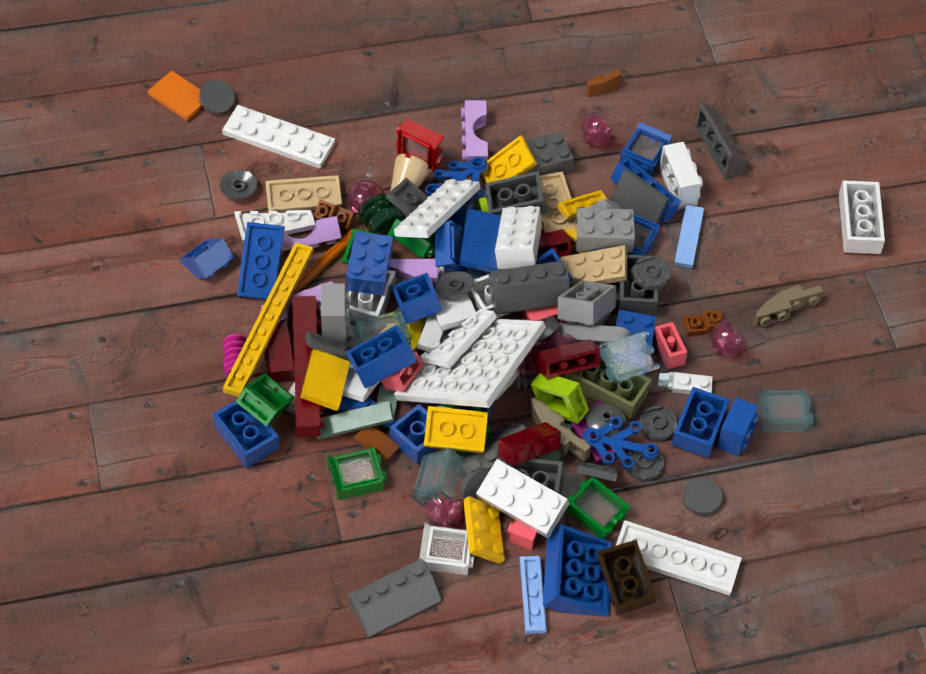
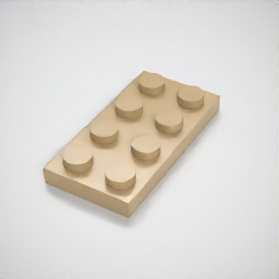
M563 171L541 175L548 213L541 214V220L544 223L543 233L564 229V231L566 229H576V217L566 220L557 208L559 202L572 199Z
M339 175L266 181L268 213L269 211L286 213L287 210L316 211L320 199L342 207Z
M625 245L560 257L561 261H565L566 268L573 278V281L569 283V289L581 280L602 284L627 280V248Z

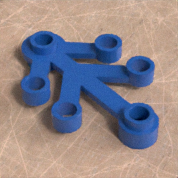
M476 157L471 162L451 161L448 164L450 171L438 169L433 175L437 182H441L445 178L464 181L470 175H472L471 181L479 182L480 175L487 170L488 164L482 157ZM444 183L441 185L429 184L425 189L426 195L428 197L431 196Z
M619 417L611 418L610 423L599 429L588 428L583 433L582 438L591 447H595L602 457V462L607 466L614 463L615 456L613 453L607 452L603 444L611 447L625 470L633 468L634 459L627 456L623 449L640 452L646 460H654L659 452L657 445L654 443L643 445L624 440L640 432L641 424L638 421L631 422L628 428L613 437L604 435L612 430L620 429L622 420ZM617 421L619 425L616 426L612 422ZM632 426H637L638 430H634ZM589 435H595L596 438L592 439ZM648 448L654 449V452H649ZM605 457H611L612 460L607 461ZM625 461L631 462V465H626Z

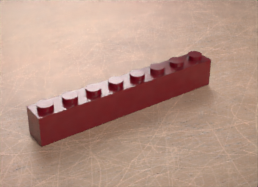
M316 296L293 297L297 437L321 436L320 429L324 428V416L320 417V412H324V406L300 398L310 356L314 349L308 347L305 335L307 332L317 334V330H321L320 319H317L316 316L320 315V303H316Z

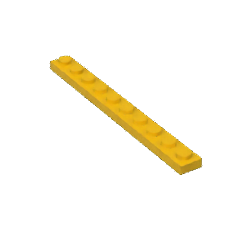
M295 242L223 386V393L239 397L244 388L248 386L313 254V247Z

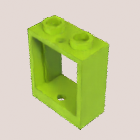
M540 373L531 383L536 399L543 401L554 412L560 413L565 420L578 424L589 411L578 382L559 376L546 379ZM553 395L562 397L564 400L555 398Z

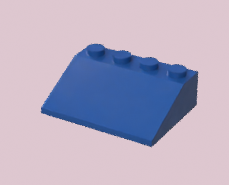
M562 524L555 527L549 539L547 538L543 607L562 613L609 616L610 596L597 560V551L612 547V542Z

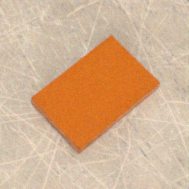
M170 71L147 91L150 97L186 121L203 108L199 103L198 95L200 89L174 71Z

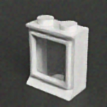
M425 523L419 560H423L429 571L468 575L469 568H473L474 556H471L469 553L467 530L436 527Z

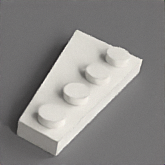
M287 210L286 213H278L277 211L258 213V211H250V213L241 214V211H234L243 245L247 222L285 226V233L287 235L312 230L315 227L311 210Z
M484 309L478 310L462 323L463 327L461 329L450 332L447 340L443 343L437 342L433 346L434 350L429 354L423 353L420 356L421 360L425 363L450 368L497 318L495 312Z

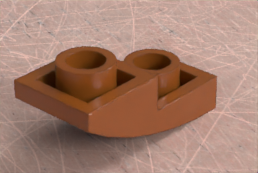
M616 69L612 73L607 74L605 78L598 75L594 79H590L586 85V96L601 95L620 85L622 73Z
M320 199L313 217L325 219L337 216L339 227L350 231L357 213Z
M703 311L701 316H684L681 320L686 336L706 334L726 327L721 311Z
M374 427L361 429L354 436L366 450L374 446L376 453H379L384 461L399 448V445Z

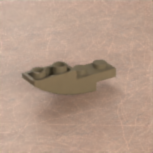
M797 285L775 295L756 313L754 327L767 326L776 321H784L789 318L791 310H798L808 305H816L821 301L823 294L821 286L803 290L800 285Z
M533 398L531 400V413L536 425L547 422L561 431V445L557 451L562 455L570 451L585 462L590 456L591 446L588 442L578 438L569 428H564L565 419L560 413L548 408L543 401Z

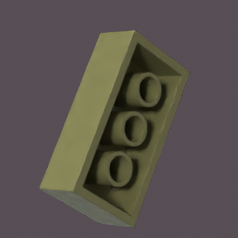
M600 353L601 366L564 375L565 379L580 384L584 396L596 402L602 401L603 403L617 406L622 410L625 417L630 420L649 394L652 382L651 378Z

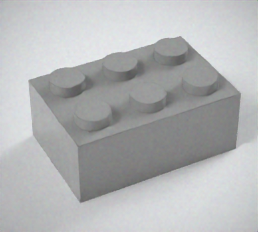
M577 208L576 251H596L625 245L627 252H633L635 240L633 209Z
M581 280L558 297V319L564 320L567 323L579 322L584 326L594 325L616 307V286Z
M345 283L321 284L322 336L347 343V341H350L349 291H345Z

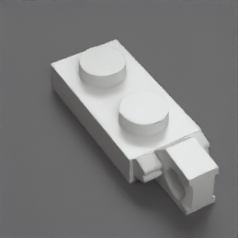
M678 372L660 373L658 386L668 387L673 393L690 394L692 387L712 393L713 376Z

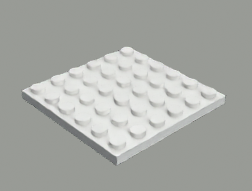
M495 319L479 338L472 343L467 351L457 359L453 366L446 368L422 361L423 367L404 392L396 391L394 396L397 400L489 408L541 336L546 325L544 321ZM463 326L444 330L440 343L449 338L448 334L450 332L461 329Z

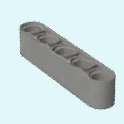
M559 323L557 330L547 338L539 341V343L547 348H556L590 339L600 348V352L622 353L628 343L630 332L623 327Z

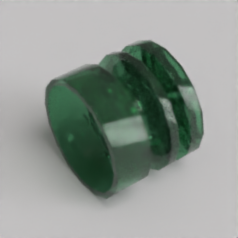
M380 193L370 197L361 205L358 211L359 219L370 233L387 236L396 219L400 221L406 219L403 213L385 198L387 193Z

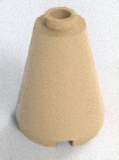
M406 154L398 155L395 159L391 190L405 178H408L419 188L430 172V169H427L428 164L412 155L410 158L405 157Z

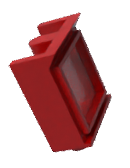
M406 119L403 124L397 127V154H406L405 156L409 158L411 155L426 162L428 167H431L432 172H434L443 160V157L440 156L443 148L439 147V145L443 141L444 136L409 119Z

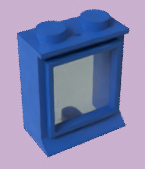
M639 122L636 131L623 151H621L620 161L630 158L650 176H653L660 165L662 148L665 145L671 144L672 135Z
M633 214L635 240L633 252H627V254L647 256L659 236L660 225L637 214Z
M446 220L435 231V266H444L445 273L453 271L465 272L464 269L466 267L459 266L463 230L451 220Z

